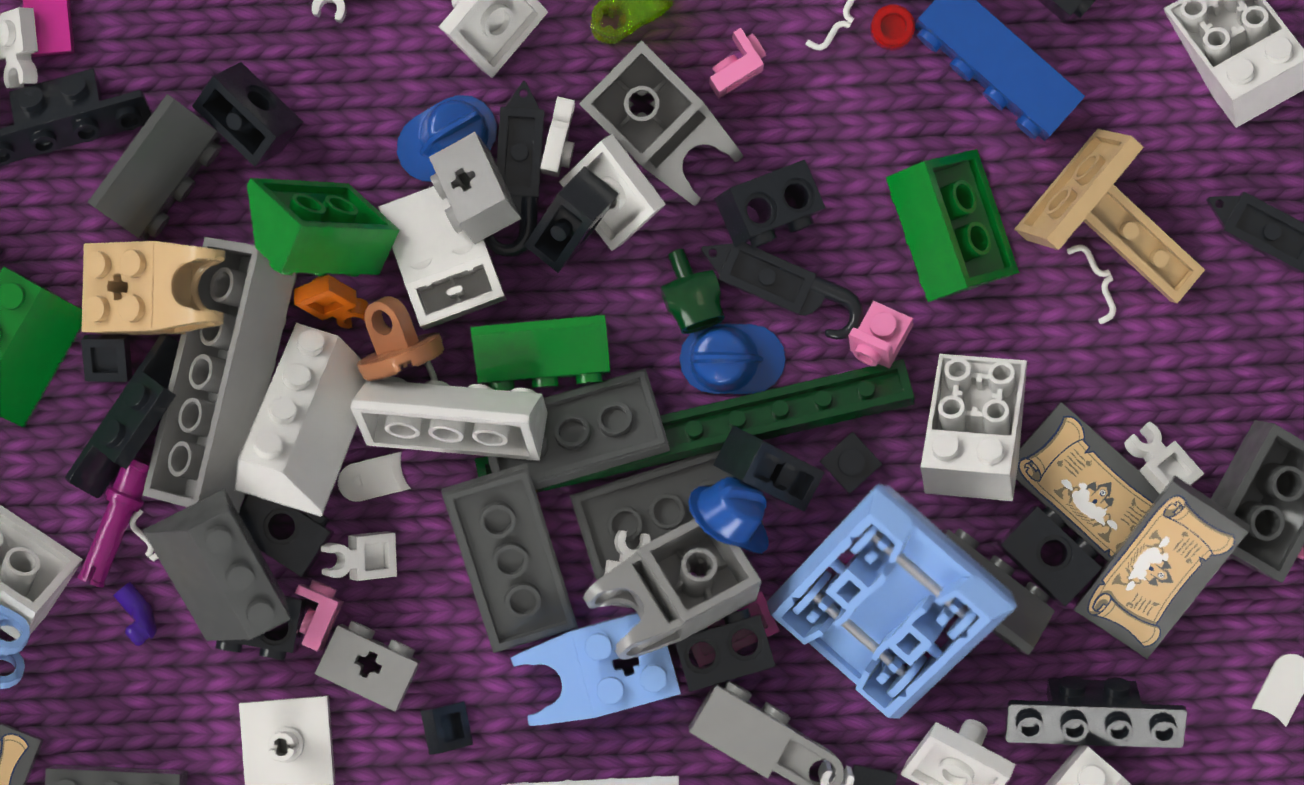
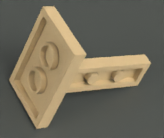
M1097 129L1014 230L1027 241L1060 250L1084 221L1169 301L1178 304L1205 269L1114 185L1144 147L1131 135Z

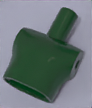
M677 249L669 253L668 257L677 279L661 286L660 290L668 312L677 321L681 333L690 334L722 322L725 315L721 307L720 286L714 271L708 270L693 273L685 249Z

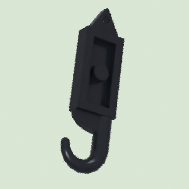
M526 81L520 84L506 107H500L497 167L521 219L519 222V234L514 242L503 244L497 241L494 234L485 238V241L493 252L504 257H515L526 252L528 249L524 244L537 226L545 111L544 109H539ZM527 91L528 95L523 98L520 96V92Z
M1242 192L1240 196H1217L1206 199L1223 227L1222 233L1297 273H1304L1303 222L1246 192ZM1216 201H1220L1222 203L1221 208L1216 207Z
M733 243L701 247V251L719 274L718 281L793 314L807 316L818 309L825 298L844 306L849 312V321L842 329H827L825 336L835 340L848 338L852 328L858 329L863 320V306L857 295L849 289L824 279L811 271L761 249L753 248L747 243L737 247ZM715 250L717 255L711 257L709 256V251Z

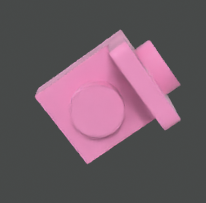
M741 28L734 31L732 39L743 57L737 59L735 55H731L712 68L715 74L710 77L709 85L718 99L763 72L764 63L761 59L766 56V53L753 33L746 36Z
M873 301L859 328H852L848 335L850 351L853 352L858 360L867 365L876 366L880 364L890 369L913 327V318Z
M315 580L311 581L310 586L298 584L295 593L319 603L316 610L308 609L299 632L305 634L301 645L315 651H321L324 649L344 601L334 597L336 589Z

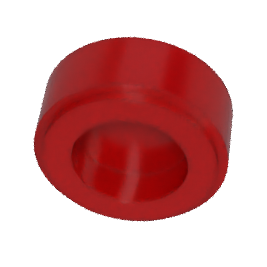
M900 5L884 6L876 12L870 26L871 36L875 43L883 49H901L913 37L915 31L914 18L906 8Z

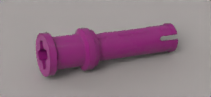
M135 456L127 469L120 468L113 487L107 488L105 494L107 495L106 500L109 503L82 569L78 573L77 578L83 582L88 580L91 581L90 585L104 588V582L134 511L138 512L144 505L142 496L150 462Z

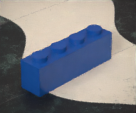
M934 0L915 23V27L920 31L917 37L926 47L933 52H937L939 49L952 59L950 66L959 76L966 81H970L972 78L985 88L982 93L983 96L999 110H1003L1006 107L1017 116L1016 125L1032 139H1036L1039 136L1046 141L1085 97L977 0Z

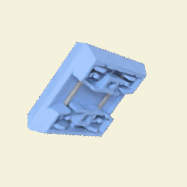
M877 484L769 598L767 606L770 615L804 645L809 643L857 685L855 690L886 717L900 719L1017 607V603L1009 589L894 489L887 485ZM849 548L855 555L845 565L837 557ZM830 566L837 574L828 582L832 574L826 569ZM955 615H958L959 617L946 634L950 639L940 648L934 642L947 623ZM925 651L931 654L928 659L923 654Z

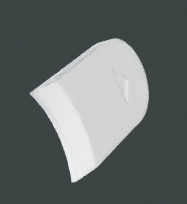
M402 451L346 466L338 477V488L341 494L348 500L360 502L411 489L402 473Z
M1297 654L1280 656L1274 662L1251 709L1268 712L1287 727L1304 694V658Z

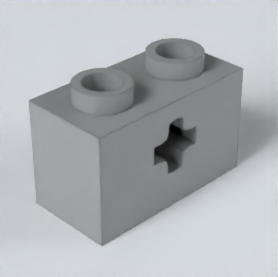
M476 132L429 156L436 172L430 176V179L441 199H448L451 207L445 209V213L457 233L464 230L473 243L476 244L521 219L492 153Z
M352 620L348 627L343 624L337 625L315 674L396 712L400 708L421 663L420 660L413 658L415 649L391 639L389 645L373 639L374 630ZM374 652L377 654L376 663L381 665L382 668L380 671L374 670L367 675L363 672L365 665L359 661L360 656L367 657Z

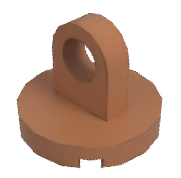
M385 296L368 305L365 310L364 320L375 352L358 361L357 367L363 379L367 381L390 377L402 371L400 368L402 366L406 368L408 367L407 364L410 363L412 366H420L442 354L445 349L442 343L443 340L440 333L437 332L417 336L406 307L398 299L392 296ZM382 311L389 315L392 321V328L388 327L384 322Z

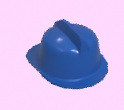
M456 95L435 104L415 116L403 127L397 141V155L401 166L410 176L423 182H432L430 176L436 172L429 156L469 134L476 132L487 148L491 150L497 134V123L493 112L483 101L465 95Z
M717 324L689 334L682 345L679 360L682 373L689 384L702 392L712 394H753L767 390L778 381L783 373L786 358L783 345L777 336L765 327L753 324Z
M726 477L711 487H697L690 493L688 500L690 512L696 523L708 535L717 541L735 545L753 553L761 554L768 549L769 540L767 532L761 522L767 507V501L762 492L736 477Z

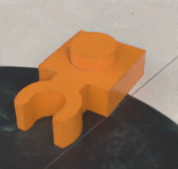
M330 275L316 277L312 282L294 289V305L322 321L334 317L336 318L337 325L345 329L352 328V317H358L365 321V310L369 303L364 299L357 298L356 290Z

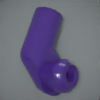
M129 582L113 596L134 620L131 625L126 627L125 634L135 646H142L148 638L152 640L157 633L154 613L151 605L134 585Z

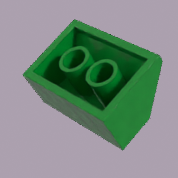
M977 149L926 160L886 177L892 202L896 207L905 233V241L910 248L919 275V282L924 289L928 302L952 296L1019 273Z
M250 178L247 184L255 248L270 261L269 265L272 269L284 275L312 273L318 276H326L329 273L358 277L359 274H380L400 230L349 183Z
M4 266L0 271V417L24 428L82 329V309L20 273Z
M605 315L470 327L478 384L488 385L493 390L511 391L515 388L514 382L532 381V388L559 386L558 378L576 377V384L603 382L602 374L611 373Z

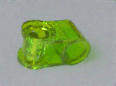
M601 0L594 6L592 11L590 29L593 36L599 42L616 44L640 27L651 23L663 15L675 3L673 0ZM606 13L610 18L618 15L620 17L617 25L618 29L614 30L611 25L603 28L601 26L603 14Z

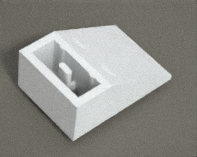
M1178 0L1164 8L1165 14L1210 93L1236 128L1304 90V48L1266 0Z
M434 186L378 206L380 212L400 230L392 248L419 325L423 330L506 300L485 240L483 239L474 244L464 230L459 233L454 230L445 213V209L451 207L447 198L441 199Z
M939 354L921 462L925 494L1013 501L1019 462L1027 360Z

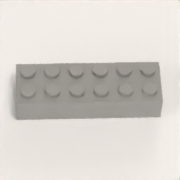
M204 237L202 247L225 250V262L208 268L202 274L198 286L199 297L203 305L208 309L224 312V324L181 334L168 387L176 397L161 417L143 496L189 507L225 489L239 513L245 493L235 490L238 461L270 386L297 274L284 275L272 269L269 265L270 261L255 248V245Z

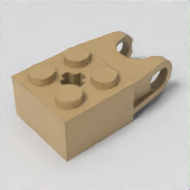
M159 241L84 244L82 332L117 335L185 334L189 331L224 324V312H218L205 307L200 300L198 286L202 274L208 268L225 262V250Z

